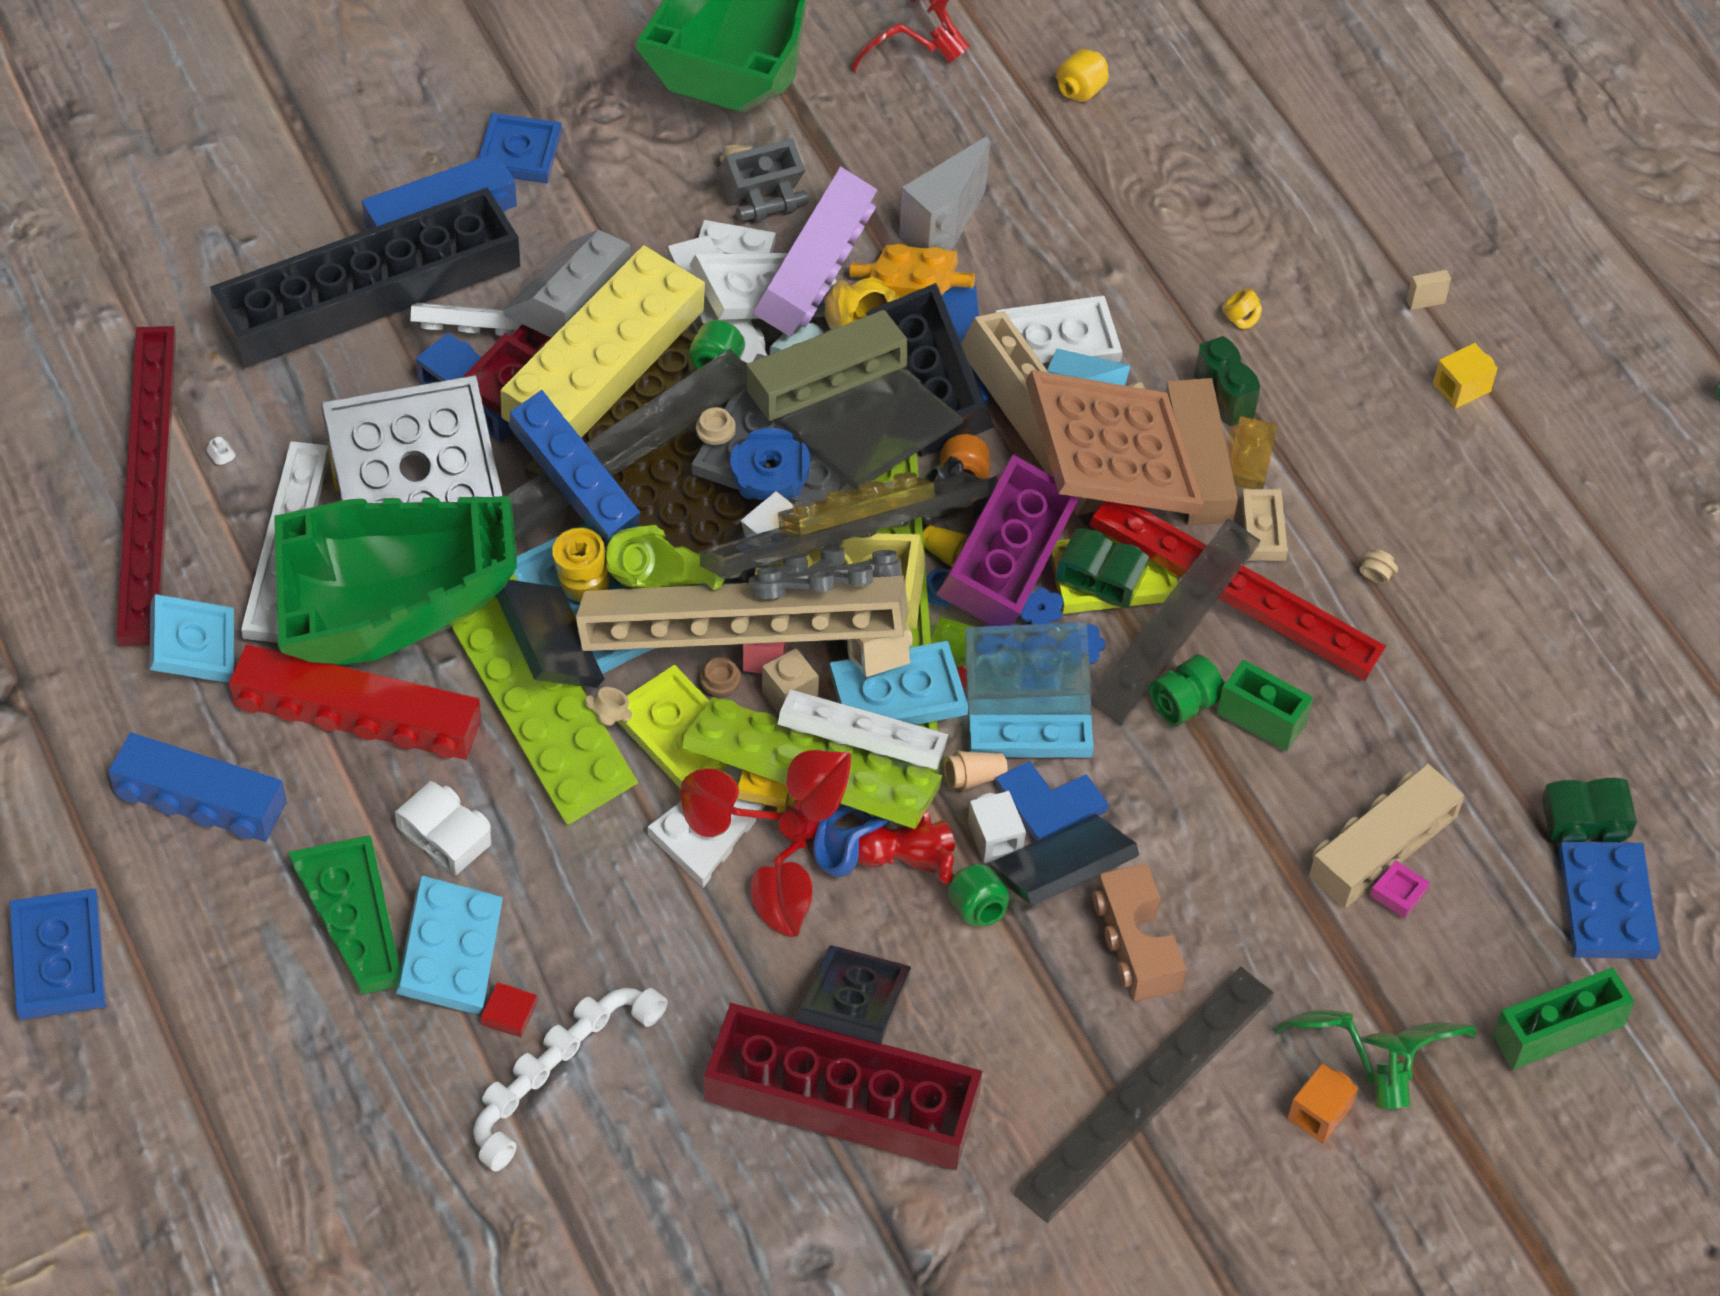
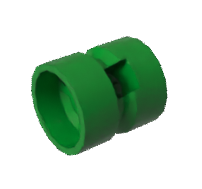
M1196 654L1178 665L1175 673L1170 670L1153 680L1149 684V694L1159 715L1170 725L1178 727L1196 716L1199 710H1205L1220 701L1222 688L1225 683L1216 666L1205 656Z

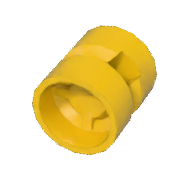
M572 528L563 532L555 540L552 550L559 586L562 588L565 596L571 600L581 602L584 591L607 590L610 584V572L607 569L608 563L606 561L604 542L600 535L586 528Z

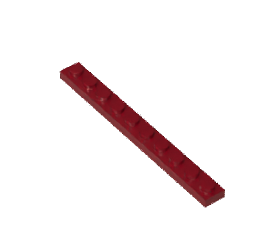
M175 326L136 327L116 634L118 646L150 645L151 601L155 594L162 595L176 354Z

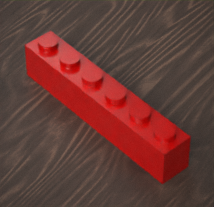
M248 644L245 645L229 682L233 705L240 707L244 711L267 713L289 722L301 721L314 724L327 731H344L356 734L365 740L378 739L391 742L404 749L416 748L425 750L443 758L455 757L467 760L482 721L480 700L476 697L330 663L309 662L282 652Z

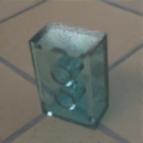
M1087 622L965 627L969 716L1091 715Z

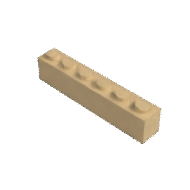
M1005 311L974 317L962 341L969 364L1045 472L1053 476L1025 381L1031 370L1047 373L1048 371ZM1080 497L1073 511L1076 516L1095 512L1104 501Z

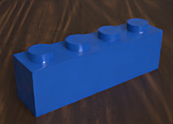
M495 152L363 199L364 223L367 230L486 187H488L504 212L517 206L515 180L498 153Z
M540 390L510 412L509 428L588 527L600 535L606 549L613 535L621 530L638 526L640 511L543 390Z
M131 732L108 771L114 794L118 795L121 799L130 803L138 801L154 806L162 813L168 815L179 814L189 817L205 827L217 826L232 831L236 836L243 839L254 838L266 842L287 803L283 780Z

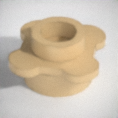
M603 687L598 691L596 697L589 695L585 700V705L593 709L598 715V720L605 725H613L619 720L627 722L632 717L631 711L627 709L629 705L627 696L616 688Z

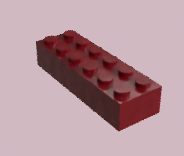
M730 1002L704 1075V1101L957 1171L980 1095L983 1071L890 1045L877 1044L799 1023L794 1019Z

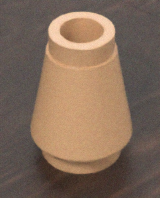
M955 751L953 756H948L944 760V776L950 789L958 788L961 792L993 781L995 777L1007 772V761L1003 753Z

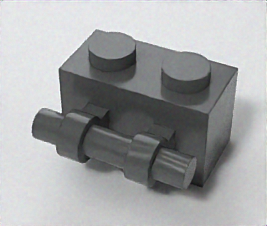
M793 138L726 155L717 171L728 204L748 202V205L736 208V215L740 222L750 219L757 222L766 219L769 214L780 211L784 214L795 212L797 207L807 205L809 202L805 190L795 193L792 190L797 186L805 172ZM778 194L776 198L763 201L762 196Z

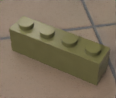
M885 310L879 311L746 364L747 392L767 419L772 421L906 367L907 338Z

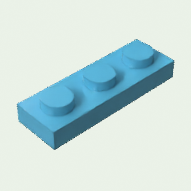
M970 714L969 716L970 752L1003 753L1005 757L1092 758L1091 715Z

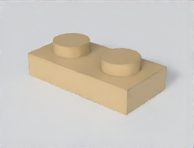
M1243 489L1241 505L1247 561H1286L1288 548L1281 489Z

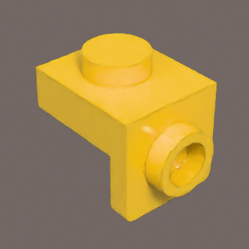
M746 770L742 771L737 799L777 807V812H785L789 806L794 807L797 799L790 795L786 784Z

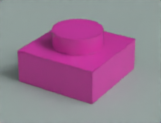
M1395 860L1373 886L1370 896L1405 919L1427 893L1430 882Z

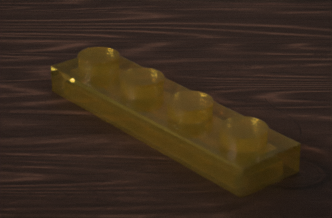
M905 472L894 475L893 480L889 482L873 481L860 485V490L853 492H830L826 495L827 499L817 502L814 500L797 501L792 504L793 508L777 512L779 528L798 535H804L935 498L934 482L918 478L916 473Z

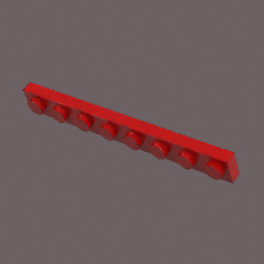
M1104 501L1092 517L1091 527L1119 543L1138 547L1149 556V560L1363 681L1367 680L1386 648V645L1139 506Z

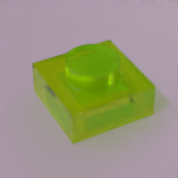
M940 617L933 633L931 644L948 641L955 665L966 667L977 638L978 627Z

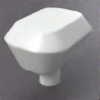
M222 437L212 439L206 448L207 453L216 464L223 465L235 458V452Z

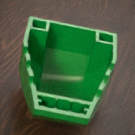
M663 0L638 38L636 49L670 92L743 114L786 91L794 80L807 0Z
M438 497L422 498V502L402 503L400 498H384L383 503H367L365 498L347 499L275 515L278 647L284 654L309 662L344 665L375 661L450 628L482 609L505 587L517 569L513 509L510 497H458V502H440Z

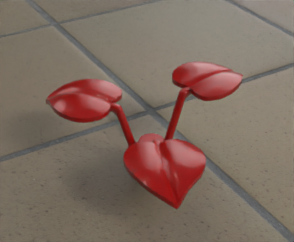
M929 0L931 5L927 12L930 14L934 10L941 22L930 33L933 38L932 41L927 40L902 23L894 24L873 36L860 48L852 61L851 70L854 73L856 72L862 57L876 44L901 32L926 46L931 53L937 49L948 64L965 52L970 45L954 26L945 9L949 0Z
M808 750L799 753L791 761L786 777L788 792L797 799V802L793 808H789L785 812H769L734 807L739 795L738 784L732 776L719 769L706 768L696 770L687 775L681 783L680 799L683 813L690 828L698 835L711 838L722 835L730 826L732 814L742 817L778 820L781 833L787 839L793 841V844L775 857L774 867L763 866L758 868L751 882V898L757 913L766 924L784 935L790 937L799 936L801 925L812 902L813 892L812 881L808 872L798 863L783 862L796 850L805 848V840L815 839L819 822L830 818L838 809L850 775L852 754L849 752Z

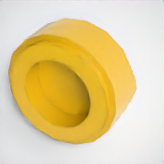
M1244 288L1226 300L1222 311L1229 321L1234 322L1238 328L1249 329L1261 317L1262 307L1259 302L1260 299L1253 289ZM1252 311V314L1248 319H1242L1244 316H1246Z

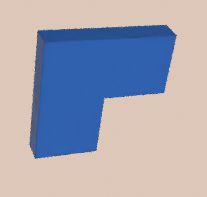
M1031 761L995 777V787L1000 793L1010 792L1023 826L1035 842L1094 814L1100 816L1108 811V802L1087 774L1054 790L1050 789Z

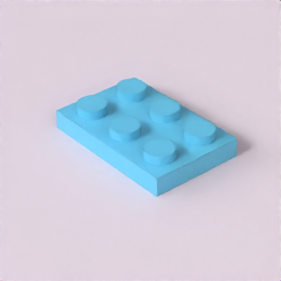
M948 641L909 648L910 664L869 677H865L850 659L830 663V675L838 703L914 725L968 715L967 700Z
M421 876L417 884L396 994L479 1015L484 1005L503 897Z

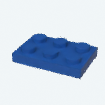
M1561 842L1558 853L1573 958L1657 959L1660 946L1644 844Z
M96 888L10 900L16 1012L19 1020L107 1007L99 898Z

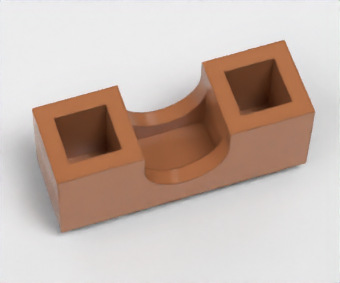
M1148 863L1100 874L1097 891L1092 892L1095 912L1098 916L1103 915L1107 925L1105 927L1107 946L1111 952L1116 951L1119 959L1117 971L1120 983L1123 987H1129L1134 1002L1182 991L1187 972L1174 934L1151 937L1145 935L1137 928V925L1156 920L1161 899Z

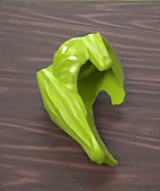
M656 525L637 526L621 530L613 535L608 543L606 551L608 572L626 589L707 584L711 589L718 590L723 586L725 573L722 569V553H718L713 557L696 554L683 546L674 548L665 540L664 530Z

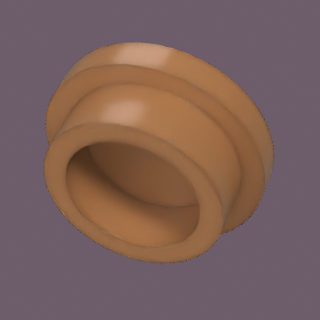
M727 658L712 659L701 672V685L707 693L713 696L723 697L731 695L739 688L741 683V674L738 667Z

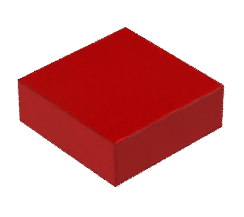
M497 982L482 1013L481 1025L522 1038L538 1003L537 995Z

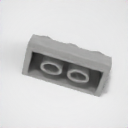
M599 229L568 242L504 309V315L552 338L631 258L630 244Z

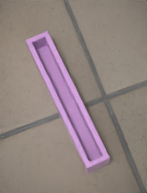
M840 166L752 314L790 337L799 324L806 328L817 310L811 304L818 307L829 289L823 283L831 285L841 269L840 265L844 263L853 248L851 244L854 245L864 229V225L875 210L876 206L871 201L878 189Z

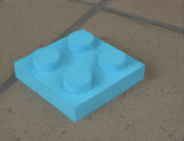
M155 594L151 601L149 670L229 683L234 673V608Z

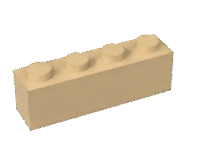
M1429 764L1416 774L1413 771L1409 772L1401 779L1394 792L1389 796L1386 794L1380 795L1371 804L1368 812L1360 819L1358 817L1350 819L1342 828L1337 838L1332 842L1328 839L1323 841L1314 850L1311 856L1313 863L1309 877L1346 909L1373 887L1395 860L1402 863L1456 819L1464 794Z

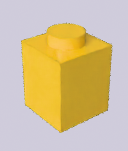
M1473 343L1439 360L1433 385L1457 409L1491 392L1498 367L1491 356L1485 354L1476 343Z

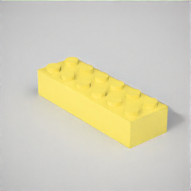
M643 245L501 389L502 418L509 422L510 412L540 390H543L582 438L704 311L705 282Z

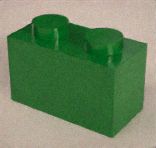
M1243 659L1222 688L1217 714L1288 752L1307 725L1314 697Z

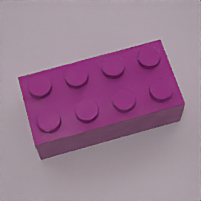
M1012 455L999 475L936 595L1006 634L1020 615L1080 497L1058 494L1053 476Z

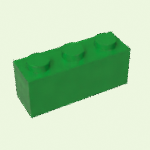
M1611 967L1501 1010L1492 1036L1511 1068L1515 1070L1624 1027L1635 1001L1615 969Z

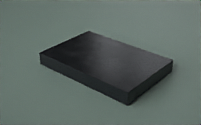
M509 579L505 587L496 595V598L534 680L598 688L605 678L592 651L582 650L577 619L562 588Z
M1094 814L990 862L989 865L1005 886L1029 905L1033 906L1139 856V851L1135 841L1097 814Z
M830 945L799 1009L797 1022L882 1044L909 981L911 967Z

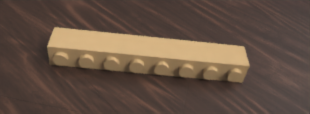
M904 576L873 577V583L862 586L834 583L835 588L833 590L824 592L786 588L787 594L785 596L774 599L756 598L754 596V589L749 587V583L723 584L722 588L718 590H713L708 585L584 591L576 619L582 650L595 651L904 637L909 610Z

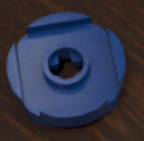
M778 428L758 429L749 433L748 440L742 442L740 446L737 443L733 447L730 456L731 476L739 487V493L746 499L766 500L774 492H778L787 499L795 498L801 494L802 486L806 483L810 474L809 450L803 442L801 445L798 441L794 440L793 434L786 430ZM767 460H774L775 465H778L775 468L763 467L766 465Z

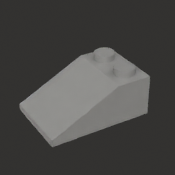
M987 137L982 138L902 187L899 237L909 247H940L944 250H951L956 245L986 191L990 140Z

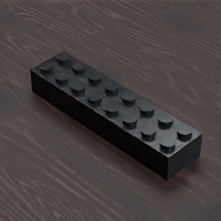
M486 187L210 286L215 317L243 368L410 308L416 303L429 301L521 267L519 237L492 193Z

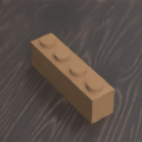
M1208 378L1167 381L1165 392L1168 394L1204 503L1197 515L1185 513L1187 525L1233 522L1238 497L1213 380Z

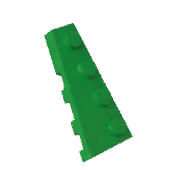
M371 835L288 852L289 862L360 994L397 987L400 966Z

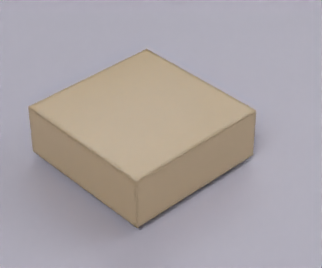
M1447 270L1412 276L1406 299L1410 310L1445 304L1451 283V277Z

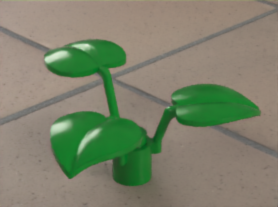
M1335 1010L1304 1012L1279 1023L1275 1027L1276 1034L1287 1027L1321 1028L1338 1026L1347 1029L1366 1071L1367 1083H1374L1375 1107L1380 1109H1396L1410 1106L1409 1080L1412 1079L1414 1055L1419 1048L1436 1039L1466 1034L1474 1039L1477 1035L1476 1026L1432 1022L1416 1025L1395 1034L1375 1033L1360 1038L1352 1020L1353 1014ZM1363 1043L1388 1050L1389 1061L1376 1063L1377 1071H1374ZM1397 1054L1405 1057L1404 1067L1402 1061H1397Z

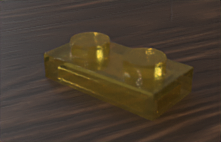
M1240 417L1230 459L1235 486L1247 489H1264L1277 424Z

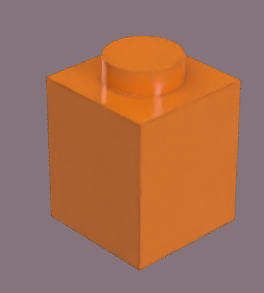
M1322 1063L1293 1099L1288 1120L1324 1144L1352 1109L1359 1087L1354 1085L1351 1079L1343 1072L1332 1070Z

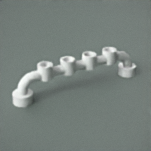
M631 988L614 990L604 996L599 1002H596L591 997L582 999L574 1010V1018L578 1021L568 1031L561 1025H556L546 1034L543 1044L548 1048L547 1051L538 1059L530 1053L524 1054L518 1059L513 1068V1074L518 1077L507 1088L500 1082H495L485 1091L482 1102L487 1107L477 1117L473 1129L475 1142L481 1148L479 1160L493 1171L501 1170L511 1161L516 1152L517 1145L503 1132H496L492 1135L491 1128L494 1123L500 1118L509 1117L516 1110L519 1100L530 1089L540 1088L548 1079L550 1071L561 1060L567 1061L572 1058L578 1051L580 1042L592 1031H600L607 1024L610 1014L615 1009L623 1005L633 1006L632 1016L646 1027L655 1024L664 1014L668 1004L667 999L653 988H649L644 992Z

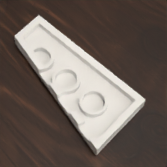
M729 765L722 770L732 776L739 785L743 769ZM737 799L734 807L761 811L765 804ZM680 802L648 826V836L704 888L711 879V873L720 862L723 863L733 851L734 844L744 832L747 833L756 822V818L731 814V823L725 833L712 838L703 837L695 833L688 825Z

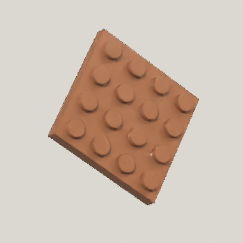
M1031 370L1025 381L1058 494L1193 515L1199 513L1204 503L1166 392Z

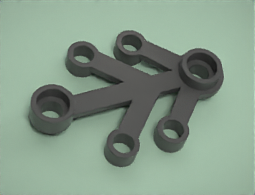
M830 546L820 549L821 560L807 568L805 553L790 552L782 555L783 566L779 568L767 567L758 569L757 575L749 578V587L754 589V596L756 598L774 599L785 596L787 594L786 588L824 592L833 590L835 588L834 583H845L855 586L868 585L873 583V577L902 576L901 559L897 558L896 551L878 550L872 553V559L869 561L843 565L845 563L844 548Z

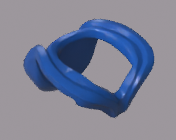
M840 803L838 809L830 818L819 822L814 840V856L817 864L827 874L836 878L850 874L858 861L859 838L875 831L881 826L884 827L891 821L876 815L871 818L867 812ZM849 812H852L860 821L864 820L867 822L864 825L850 829L834 826L836 820Z

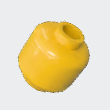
M1080 49L1075 51L1057 68L1056 78L1061 93L1067 98L1078 102L1090 100L1108 82L1109 72L1105 58L1092 50Z

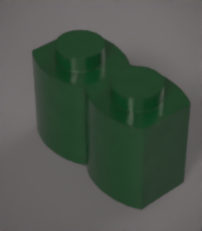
M1221 336L1201 343L1199 345L1194 377L1195 379L1212 378L1221 420L1229 426H1234L1253 419L1260 392V383L1256 374L1247 365L1241 363L1239 350L1228 338Z
M1076 528L1059 560L1055 579L1073 590L1092 593L1097 598L1111 605L1129 608L1146 574L1149 556L1134 545L1113 543L1096 530Z
M1601 778L1589 782L1562 780L1546 784L1542 804L1551 842H1585L1592 839L1620 843L1632 837L1637 819L1628 780L1622 778Z

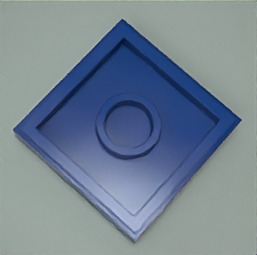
M491 113L478 159L497 152L513 179L548 184L562 134V122Z

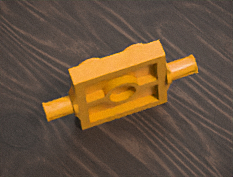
M905 244L886 245L875 263L852 262L850 265L851 278H876L883 281L890 289L895 290L896 295L900 297L934 283H937L942 295L952 286L973 289L975 285V273L954 272L958 264L957 251L944 250L940 247L917 248L908 247Z

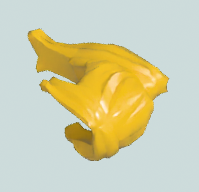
M873 277L862 279L853 285H849L845 280H838L825 294L824 315L830 329L834 330L867 316V311L896 300L900 296L896 295L895 290L890 289L883 281Z

